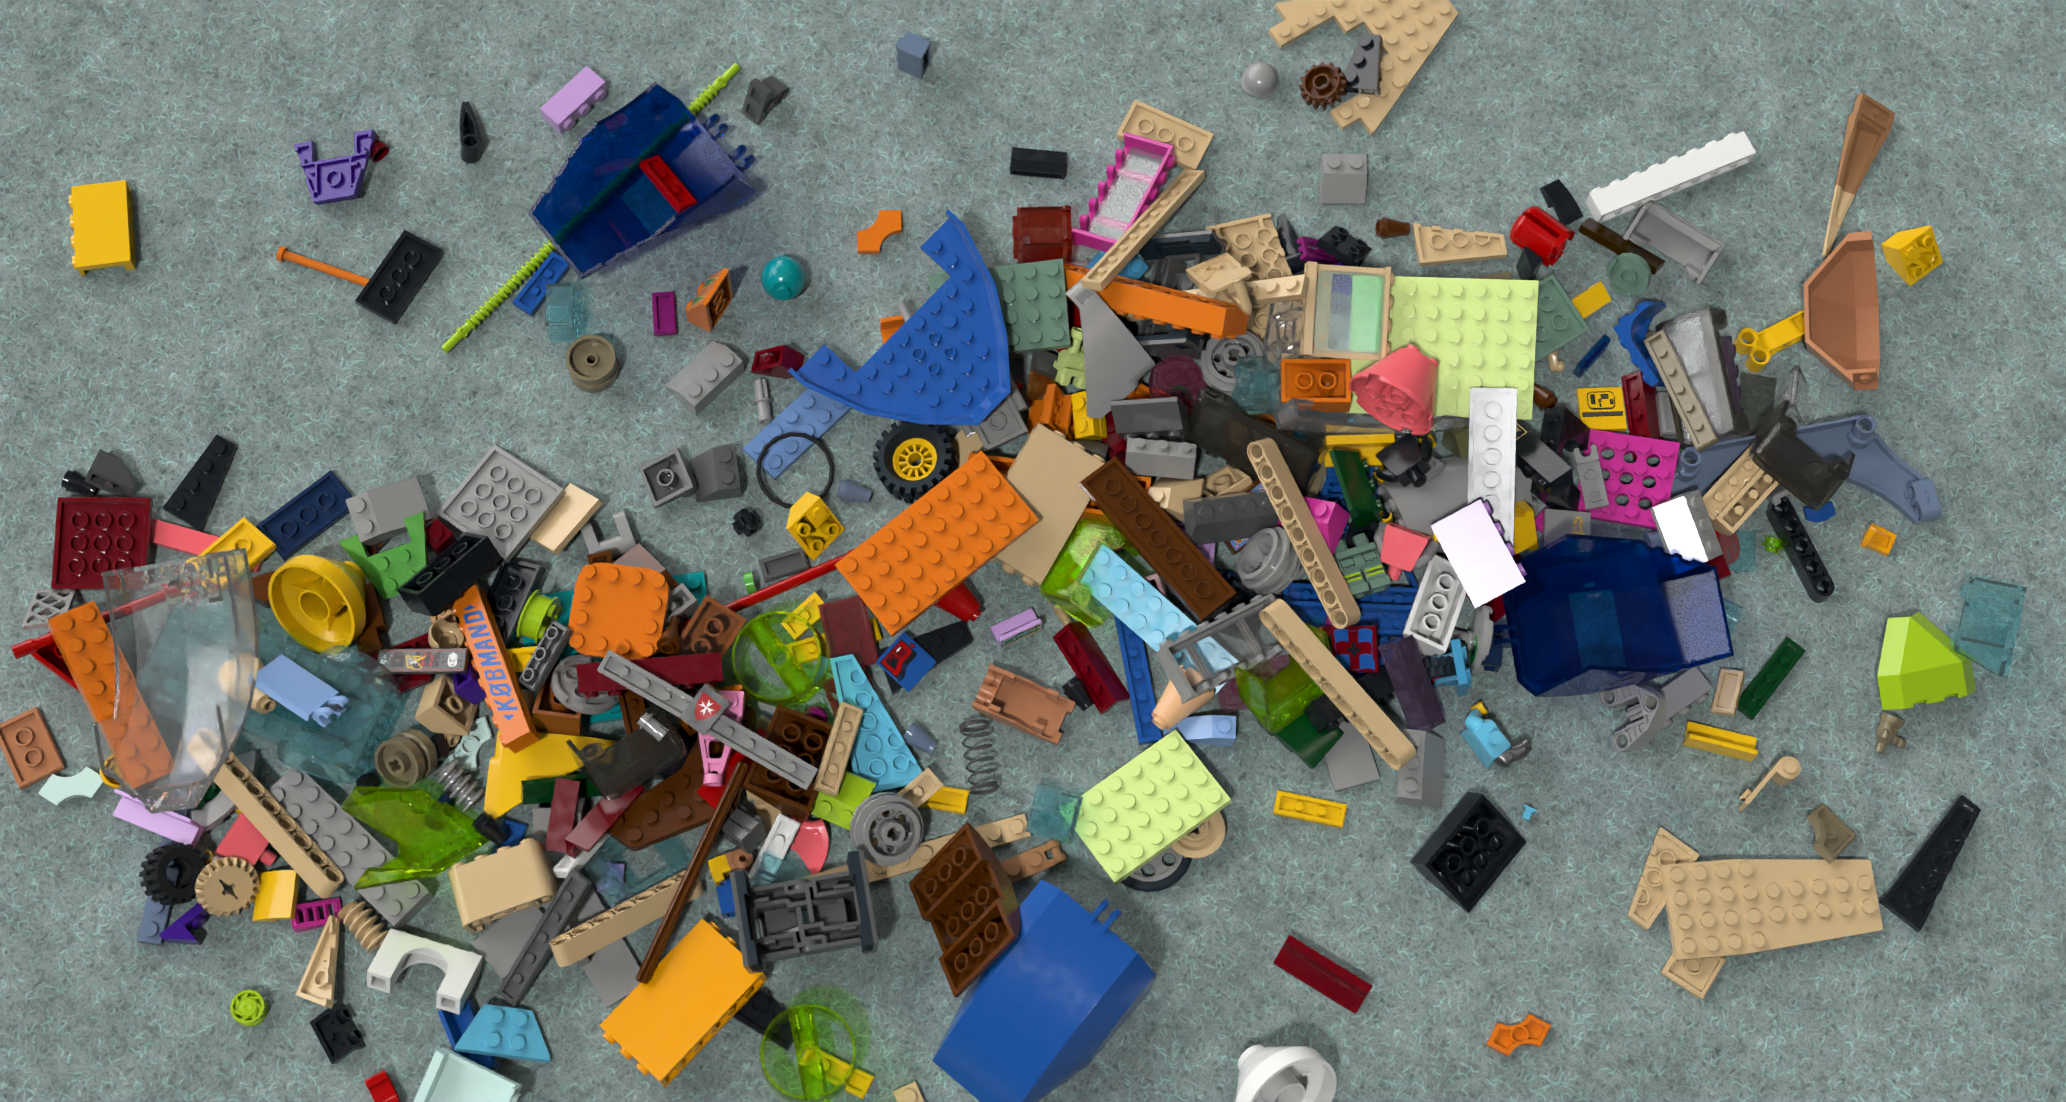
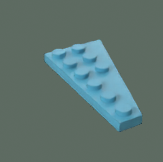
M854 655L830 658L839 704L843 701L864 710L850 752L853 773L877 783L873 794L904 788L922 772L917 761L911 754Z

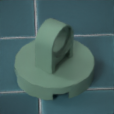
M1622 253L1616 256L1608 265L1606 272L1611 282V288L1619 295L1625 297L1642 294L1650 285L1652 278L1648 263L1641 256L1634 253Z

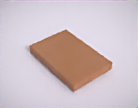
M37 706L0 724V747L20 790H24L50 777L52 774L66 769Z

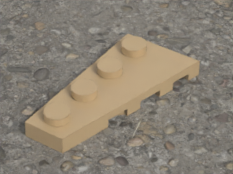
M1659 827L1626 917L1647 931L1665 905L1660 866L1695 862L1700 854L1662 827Z

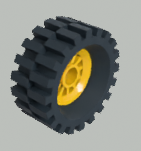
M902 421L900 426H897L896 423L891 424L892 431L890 433L886 430L881 433L884 438L883 441L877 439L875 446L879 451H873V458L876 461L873 463V466L880 481L890 494H893L900 501L903 498L906 503L912 504L913 499L917 501L956 470L955 465H958V458L955 455L956 450L939 425H923ZM921 459V463L919 465L912 466L915 460Z

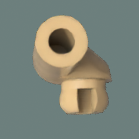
M1558 349L1547 356L1549 369L1552 372L1557 371L1560 373L1563 371L1565 363L1562 360H1558Z

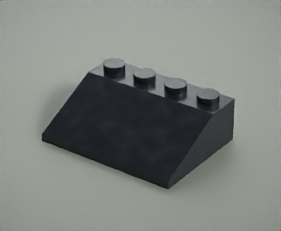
M1468 792L1411 860V864L1430 883L1467 913H1470L1526 844V841L1483 794Z

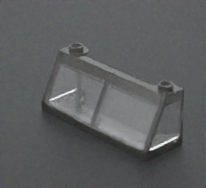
M1706 307L1655 326L1656 333L1662 329L1666 332L1719 442L1743 438L1751 433L1749 420L1744 413L1735 409L1719 330L1727 327L1726 312L1722 309ZM1669 395L1680 449L1695 447Z

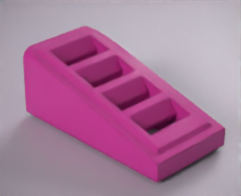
M340 898L296 905L295 920H291L292 929L299 933L324 927L330 915L328 906L333 905L335 917L339 918L338 913L342 909ZM319 908H323L325 919H320ZM313 910L315 921H310L309 911ZM303 912L304 922L300 923L299 913Z

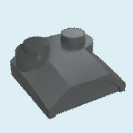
M675 448L638 467V471L642 475L653 502V508H658L680 497H690L697 489V483L690 465L679 448Z

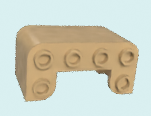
M527 838L515 847L505 846L499 848L495 854L489 856L488 854L479 855L474 858V861L467 864L460 862L451 866V870L447 873L462 926L465 930L472 934L484 931V923L489 926L496 919L533 906L539 908L543 906L542 903H548L553 900L560 886L557 877L552 873L554 866L549 850H544V844L538 840L535 841L534 838Z

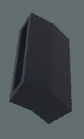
M1012 147L1010 174L1064 180L1067 152Z

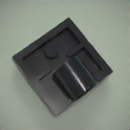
M1336 225L1323 235L1316 245L1338 259V263L1342 262L1344 266L1360 267L1364 259L1372 251L1366 242L1354 238L1346 229Z

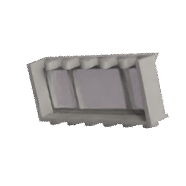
M1272 593L1264 597L1262 594H1259L1250 600V604L1245 605L1241 603L1232 609V613L1227 614L1225 611L1216 616L1214 622L1209 623L1207 620L1198 625L1196 631L1191 633L1190 630H1187L1178 636V640L1173 642L1172 639H1169L1159 645L1161 649L1154 656H1157L1179 693L1181 704L1287 651L1265 627L1259 617L1260 611L1276 600Z

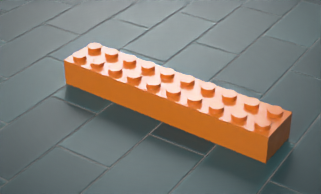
M1064 262L1066 292L1091 269ZM1118 275L1114 277L1103 291H1095L1110 309L1115 310L1116 314L1128 315L1130 313L1134 314L1133 318L1147 320V318L1153 319L1152 323L1160 325L1170 323L1172 328L1185 330V327L1190 328L1191 332L1204 335L1205 332L1210 333V337L1215 339H1224V337L1236 339L1237 335H1246L1249 315H1246L1234 303Z

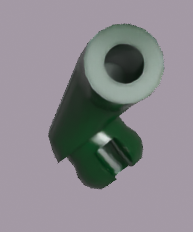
M216 783L202 786L191 802L192 807L197 810L202 809L207 801L213 800L221 792V789Z

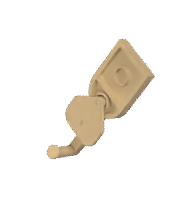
M1227 252L1186 269L1188 278L1200 290L1213 293L1223 290L1224 294L1246 315L1251 314L1252 304L1244 281L1252 277V272L1248 267H1241L1240 263Z

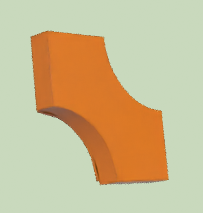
M879 210L878 218L871 227L857 231L858 254H880L881 246L887 238L902 233L901 210Z
M1531 1014L1517 1025L1507 1026L1497 1023L1486 1046L1506 1057L1521 1045H1534L1540 1048L1551 1025Z

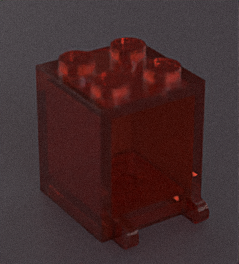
M1071 206L1017 207V215L1012 216L1013 259H1017L1018 264L1063 259L1065 263L1071 262L1073 247ZM1023 236H1030V244H1023Z

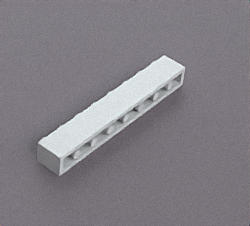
M1744 131L1737 134L1735 132L1730 133L1723 140L1718 142L1713 140L1700 149L1693 148L1681 157H1671L1666 163L1661 165L1658 163L1654 164L1644 172L1640 173L1637 171L1624 180H1614L1602 189L1597 187L1589 192L1585 203L1595 221L1602 223L1642 207L1650 200H1659L1750 163L1756 151Z

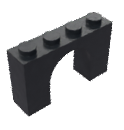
M1566 407L1545 409L1540 440L1561 459L1563 448L1568 452H1573L1574 448H1579L1580 451L1588 450L1590 428ZM1532 480L1530 492L1549 508L1578 511L1581 492L1572 484L1551 497L1545 491H1540Z

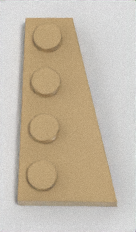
M1418 223L1412 224L1419 267L1502 259L1507 256L1504 234L1481 231L1473 233L1457 228L1449 230L1441 229V226L1432 225L1431 227H1426Z

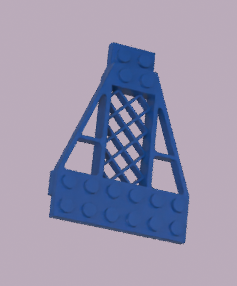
M1368 466L1370 472H1367L1366 475L1368 479L1373 478V466ZM1327 467L1326 481L1318 499L1335 502L1350 514L1334 467ZM1375 484L1377 491L1373 492L1374 498L1377 499L1379 498L1378 489ZM1346 525L1344 531L1347 533L1348 526ZM1403 570L1410 588L1389 587L1388 590L1369 596L1367 594L1366 597L1356 599L1355 602L1360 609L1361 618L1354 625H1377L1378 636L1404 637L1403 631L1419 589L1412 571ZM1290 583L1285 590L1281 591V599L1289 605L1313 634H1315V627L1329 625L1325 623L1327 613L1312 584Z

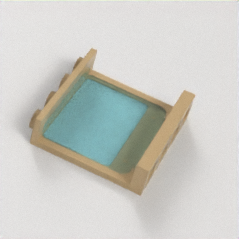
M1311 261L1305 263L1304 274L1309 278L1306 298L1302 302L1299 356L1379 361L1390 354V342H1387V333L1391 332L1392 326L1391 319H1388L1389 310H1392L1393 296H1390V287L1394 285V273H1391V267L1370 268L1325 265Z

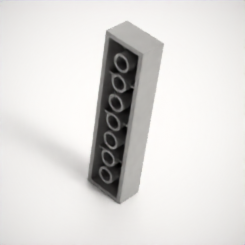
M297 763L268 790L344 875V880L396 930L400 931L433 898L429 890Z

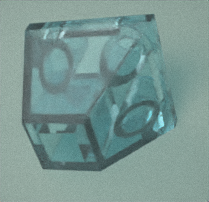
M1043 783L1037 785L1025 831L1072 844L1083 797Z

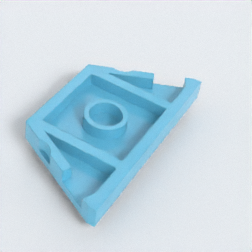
M484 1004L454 1047V1051L542 1063L550 1061L549 1052L532 1010Z

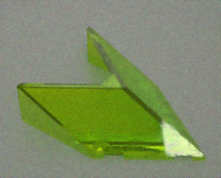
M355 786L341 805L343 811L397 842L399 852L398 857L381 868L368 867L354 885V891L435 877L490 840L474 831L475 828L472 826L474 819L446 802L441 804L431 798V793L424 789Z

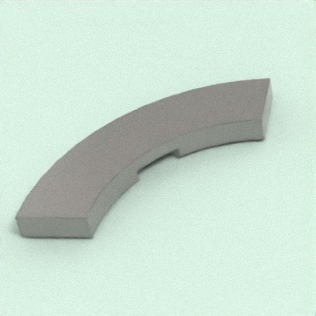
M251 751L236 756L256 777L259 754L256 751ZM221 790L202 809L192 811L191 816L193 821L205 827L203 831L205 833L224 821L223 819L233 810H237L238 807Z

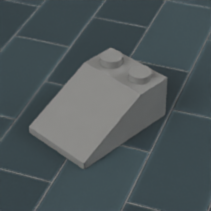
M418 477L371 489L345 500L360 542L368 546L375 545L408 531L403 520L406 517L425 511V523L433 520Z

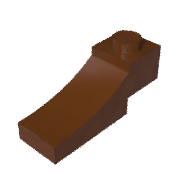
M373 582L364 584L366 622L364 630L359 636L360 641L356 642L359 654H364L366 658L379 653V649H384L380 633L389 631Z

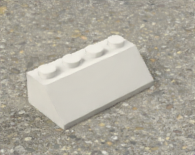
M1437 555L1427 563L1403 631V636L1412 648L1429 658L1446 653L1467 593L1450 561Z

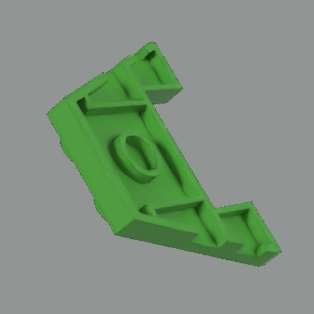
M425 511L403 519L411 542L372 556L369 555L366 545L360 542L358 534L339 541L352 560L363 570L368 580L373 582L374 587L384 600L399 595L397 589L429 563L426 547Z

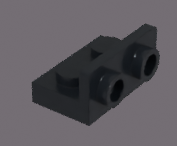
M344 1005L333 1006L332 1009L327 1008L309 1022L331 1064H337L354 1050L366 1047L362 1033L357 1029L350 1011Z

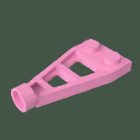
M718 690L732 701L723 715L728 716L731 720L741 725L744 717L746 693L744 691ZM698 732L704 766L703 785L720 787L723 785V776L733 748L725 744L721 758H710L709 743L711 741H720L708 734L701 735Z

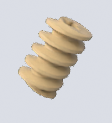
M352 901L341 909L338 917L344 919V925L349 927L351 934H355V939L361 941L360 945L367 949L366 952L369 954L381 946L389 930L381 932L384 927L383 922L375 925L379 917L377 915L369 917L373 912L371 908L363 910L367 905L366 901L360 903Z

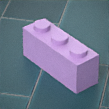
M586 66L540 108L542 119L560 134L564 131H569L573 128L577 119L581 116H586L596 102H601L606 97L608 92L606 82Z

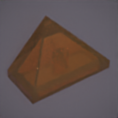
M1031 367L1026 391L1029 404L1033 400H1039L1044 396L1047 384H1056L1053 379L1031 371Z

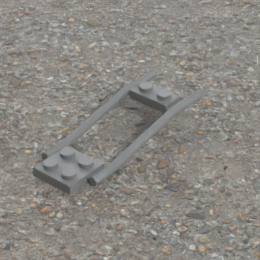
M900 301L896 305L906 322L912 315L905 301ZM1011 375V393L979 425H961L966 437L973 435L975 432L977 433L986 452L1028 433L1019 412L1026 410L1028 406Z

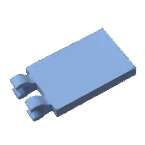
M283 654L252 675L250 679V684L304 720L309 721L312 718L322 727H327L332 722L328 718L334 713L338 716L345 713L347 709L344 706L349 703L345 696H338L339 692Z

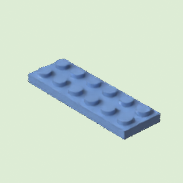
M807 388L745 445L743 451L757 463L763 447L775 436L788 432L806 433L820 440L853 408ZM792 436L778 440L767 449L762 459L761 468L771 478L777 480L815 443L803 437Z

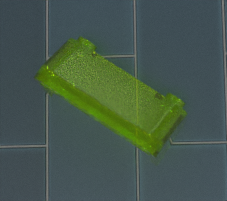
M1085 518L1078 521L1046 577L1041 585H1039V591L1045 599L1086 626L1094 629L1103 625L1105 620L1086 608L1090 602L1091 593L1080 581L1101 545L1111 550H1117L1121 547L1135 557L1140 554L1115 526Z
M1304 622L1330 651L1327 633ZM1290 654V665L1265 684L1264 680L1239 667L1234 668L1240 699L1262 726L1272 733L1281 731L1304 713L1303 710L1312 700L1325 695Z

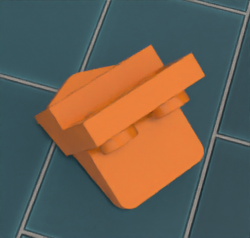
M1047 384V390L1043 399L1033 400L1030 404L1026 426L1027 434L1030 435L1034 426L1040 423L1053 432L1054 430L1061 432L1066 436L1067 441L1077 440L1075 439L1071 395H1064L1056 384Z

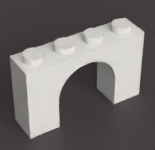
M390 928L367 970V987L391 993L398 977L407 967L418 963L432 964L439 967L446 975L437 991L436 1008L460 1015L481 973L482 956L471 951L461 950L451 945L441 944L428 938H421L408 934L405 931Z

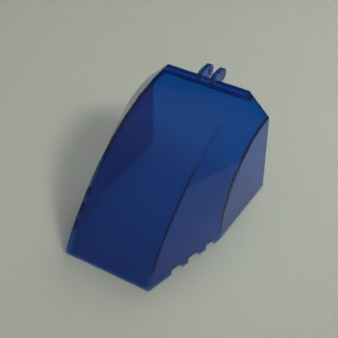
M1565 534L1516 561V565L1521 562L1527 573L1523 577L1525 582L1502 594L1507 624L1493 626V633L1509 634L1510 638L1495 640L1494 646L1512 648L1517 682L1535 697L1575 696L1614 690L1734 656L1717 567L1695 559L1688 561L1683 559L1681 554L1666 553L1664 548L1647 546L1646 541L1638 539Z

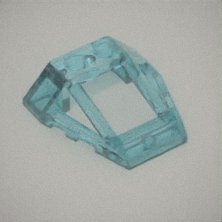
M611 836L586 862L582 870L585 874L589 875L610 908H613L632 898L638 892L664 878L668 879L688 867L692 857L677 836L653 845L667 867L629 887L625 885L609 859L628 850V848ZM617 844V845H615V846L609 848L608 850H606V851H604V852L601 850V849L606 848V847H608V846Z

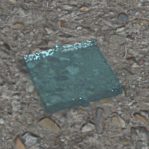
M1736 530L1732 535L1727 536L1718 532V541L1729 571H1734L1736 574L1740 572H1757L1755 533L1739 532V530Z

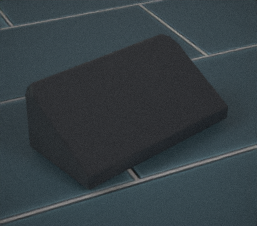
M1526 246L1521 253L1516 269L1521 280H1534L1543 259Z

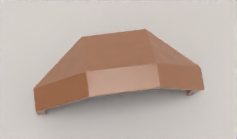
M1872 231L1848 233L1804 283V324L1807 351L1855 391L1879 388L1881 365L1879 301Z

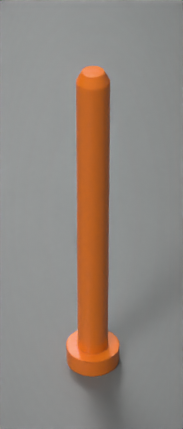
M280 246L277 251L276 260L280 262L288 260L362 286H366L370 280L369 278L289 252L288 247Z

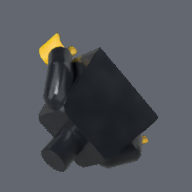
M1410 431L1376 454V457L1383 466H1379L1380 468L1373 472V476L1378 482L1387 481L1393 484L1399 482L1403 487L1411 483L1416 488L1423 486L1426 483L1424 474L1431 469L1428 462L1432 457V448L1437 444L1432 434L1430 433L1428 437L1418 440Z

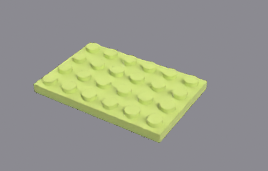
M1175 729L1060 811L1113 883L1117 885L1232 802Z

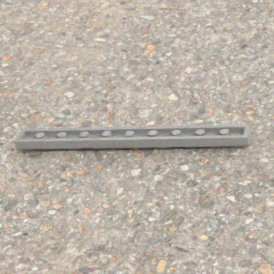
M608 650L597 669L598 672L680 718L682 712L693 700V697L611 650ZM723 714L720 715L706 733L804 790H807L818 771L814 766Z

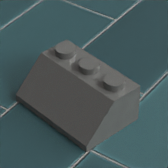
M1178 397L1110 401L1116 433L1124 441H1127V438L1144 437L1147 440H1158L1160 436L1179 439L1182 438V435H1189V408Z

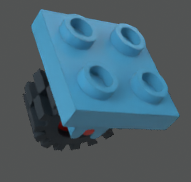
M1460 639L1450 640L1448 654L1433 656L1431 659H1425V661H1420L1416 664L1415 668L1419 685L1427 687L1435 685V687L1455 685L1457 697L1467 696V689L1471 688L1470 682H1472L1470 668H1465L1467 666V651L1465 646H1461Z

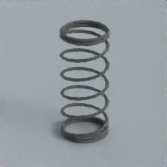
M986 719L968 720L959 725L960 733L967 736L962 741V745L969 748L964 753V758L971 761L966 765L965 769L973 773L967 779L973 785L969 788V793L972 795L990 794L999 789L998 781H988L980 784L970 782V778L976 774L996 771L995 768L981 771L968 769V766L976 761L994 759L993 756L978 759L966 757V754L971 750L992 747V744H983L975 747L964 745V741L971 737L990 735V732H980L973 735L963 733L980 731L987 728L989 721ZM977 723H983V724H984V725L977 726V727H967V726H969V725H971V724H977ZM993 787L987 790L974 791L979 788Z

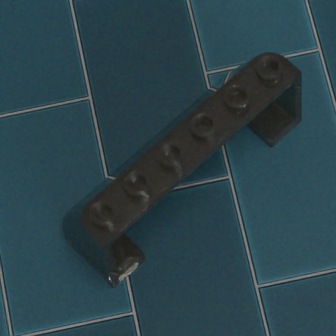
M1211 386L1200 389L1189 417V435L1183 436L1186 442L1196 444V448L1201 447L1205 449L1206 454L1214 458L1220 457L1226 460L1225 463L1228 466L1236 469L1239 467L1245 470V474L1251 478L1258 479V475L1248 457L1247 447L1252 442L1271 438L1277 444L1302 496L1306 497L1329 447L1310 437L1302 440L1227 401L1228 395Z

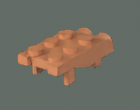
M989 664L986 677L971 706L986 717L1058 746L1062 737V733L1059 732L1066 714H1072L1076 702L1060 696L1059 692L1050 688L1047 690L1033 681Z

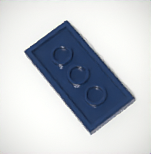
M330 470L256 525V527L276 544V552L286 561L348 515L350 512L345 500L353 496Z

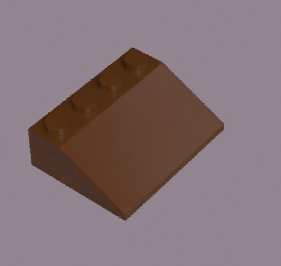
M778 704L763 738L814 766L819 771L833 725ZM753 760L742 788L783 813L807 822L819 792L813 789L818 771L807 790H804Z

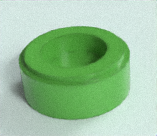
M753 571L744 573L743 577L747 593L752 594L758 591Z

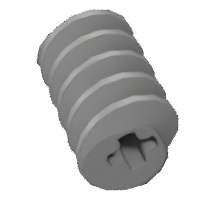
M449 761L431 777L440 775L437 784L447 783L443 789L444 792L453 790L450 799L459 797L456 806L465 804L462 811L464 812L481 798L484 790L479 789L475 791L477 782L468 783L471 775L462 776L465 768H455L459 761Z

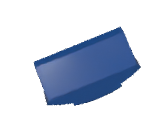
M1831 501L1803 507L1805 519L1814 523L1829 520V518L1836 515Z

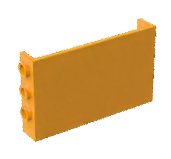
M701 919L655 967L647 984L639 983L599 1025L604 1031L602 1036L611 1045L616 1042L621 1047L619 1052L627 1060L633 1058L638 1062L636 1068L645 1076L651 1074L665 1088L768 980L763 972L749 974L743 966L742 953L736 949L738 944L729 936L725 939L719 934L721 929L712 921L708 924L704 919Z

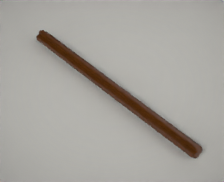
M737 762L637 973L636 980L642 984L649 982L747 774L749 765L744 762Z

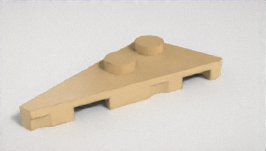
M331 915L327 919L296 992L297 996L330 1009L333 1007L340 927V919Z

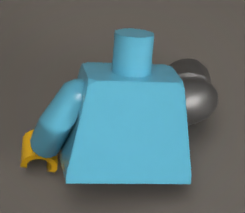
M1482 700L1471 706L1472 711L1465 720L1467 728L1460 734L1487 769L1495 763L1501 767L1509 768V764L1526 758L1529 752L1532 751V746L1526 739H1522L1511 747L1509 741L1491 719L1481 718L1489 712L1488 708L1484 707Z

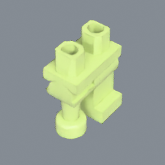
M1072 327L1070 336L1073 338L1071 348L1060 351L1058 361L1055 360L1053 367L1058 370L1055 381L1060 385L1069 386L1073 376L1075 378L1072 384L1077 388L1086 390L1083 344L1079 351L1083 341L1082 328Z

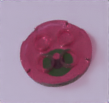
M1173 355L1161 360L1152 369L1149 377L1151 399L1178 397L1189 408V422L1203 414L1211 400V389L1203 380L1201 369L1192 362V359L1181 355Z

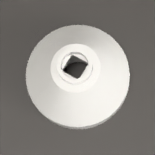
M1255 1045L1244 1051L1238 1060L1239 1075L1235 1102H1332L1337 1086L1335 1071L1318 1051L1310 1047H1264L1262 1045Z

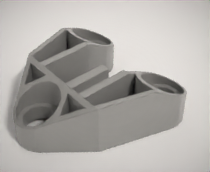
M1649 685L1604 687L1601 690L1599 700L1604 707L1620 708L1639 703L1627 709L1626 717H1629L1631 722L1644 717L1613 735L1612 745L1615 750L1619 752L1636 751L1646 745L1662 730L1666 710V701L1662 693ZM1611 691L1614 693L1615 696L1613 703H1610L1608 701V696ZM1624 735L1628 741L1626 747L1621 745V739Z

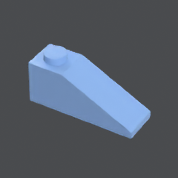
M1206 715L1186 717L1169 730L1164 728L1163 737L1176 729L1187 744L1233 746L1236 739V716Z

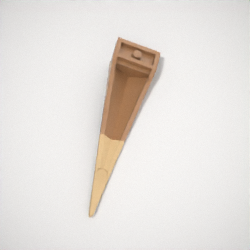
M1865 93L1857 95L1853 112L1849 114L1822 253L1823 258L1829 255L1845 215L1867 171L1889 135L1895 113Z

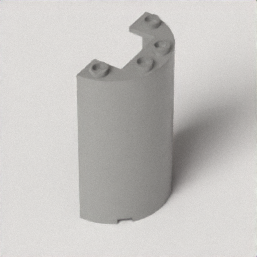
M1454 454L1439 460L1444 464L1445 469L1432 480L1426 481L1423 486L1418 488L1414 487L1412 483L1406 487H1403L1399 482L1395 484L1387 481L1377 483L1378 496L1383 506L1387 505L1388 510L1394 513L1397 519L1395 521L1396 524L1431 536L1432 540L1434 534L1431 528L1432 524L1467 506L1468 456L1461 459ZM1516 466L1515 507L1516 502L1525 500L1533 509L1535 519L1537 517V501H1532V493L1530 492L1532 480L1531 478H1526ZM1442 546L1435 555L1437 556L1445 554Z

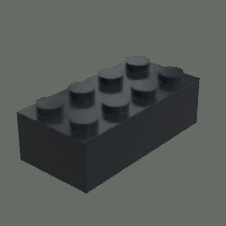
M465 532L400 586L397 591L412 612L431 617L437 616L445 610V606L451 601L459 599L466 588L475 585L480 580L479 577L485 572L493 570L497 565L496 563L502 557L488 536Z

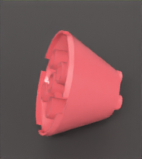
M1408 345L1406 348L1394 351L1354 375L1349 383V390L1351 393L1354 391L1357 395L1356 402L1379 422L1400 432L1404 428L1411 430L1412 435H1424L1431 430L1434 423L1437 368L1439 363L1433 358H1427L1421 354L1416 346Z

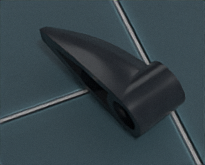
M462 102L460 112L461 159L466 163L472 164L480 160L481 139L470 103Z
M1281 214L1277 219L1276 230L1288 267H1290L1293 275L1303 271L1305 263L1308 261L1300 259L1303 253L1299 252L1298 249L1301 247L1300 244H1297V239L1299 238L1285 215Z

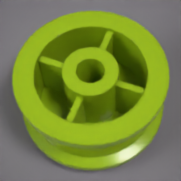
M535 590L527 600L519 618L517 637L523 638L526 636L535 640V644L538 645L551 621L558 620L562 615L563 607L560 606V598L554 597L551 599L542 595L541 590Z

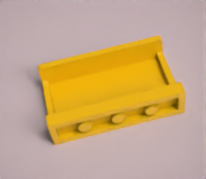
M121 180L71 187L72 195H69V205L73 209V215H70V225L74 229V235L71 236V245L75 249V256H72L73 268L77 269L81 276H86V270L123 265L126 270H135L131 188L127 181Z

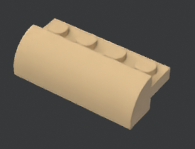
M1753 442L1702 497L1714 530L1723 535H1732L1786 477L1791 469L1775 455L1771 457L1759 445Z

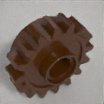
M1321 62L1320 65L1314 64L1311 69H1306L1305 76L1300 78L1303 83L1299 85L1300 94L1308 106L1312 104L1314 109H1317L1319 105H1321L1323 110H1326V105H1330L1333 108V102L1337 101L1340 103L1341 99L1339 96L1346 95L1344 88H1347L1348 84L1344 72H1341L1339 66L1334 68L1332 63H1329V65L1324 64V62Z

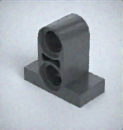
M769 76L763 81L757 78L753 79L750 82L741 113L753 123L759 125L763 122L765 114L782 102L781 99L784 100L787 97L789 88L774 76Z

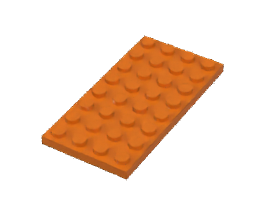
M980 451L835 564V567L893 637L1039 523V519L986 455Z

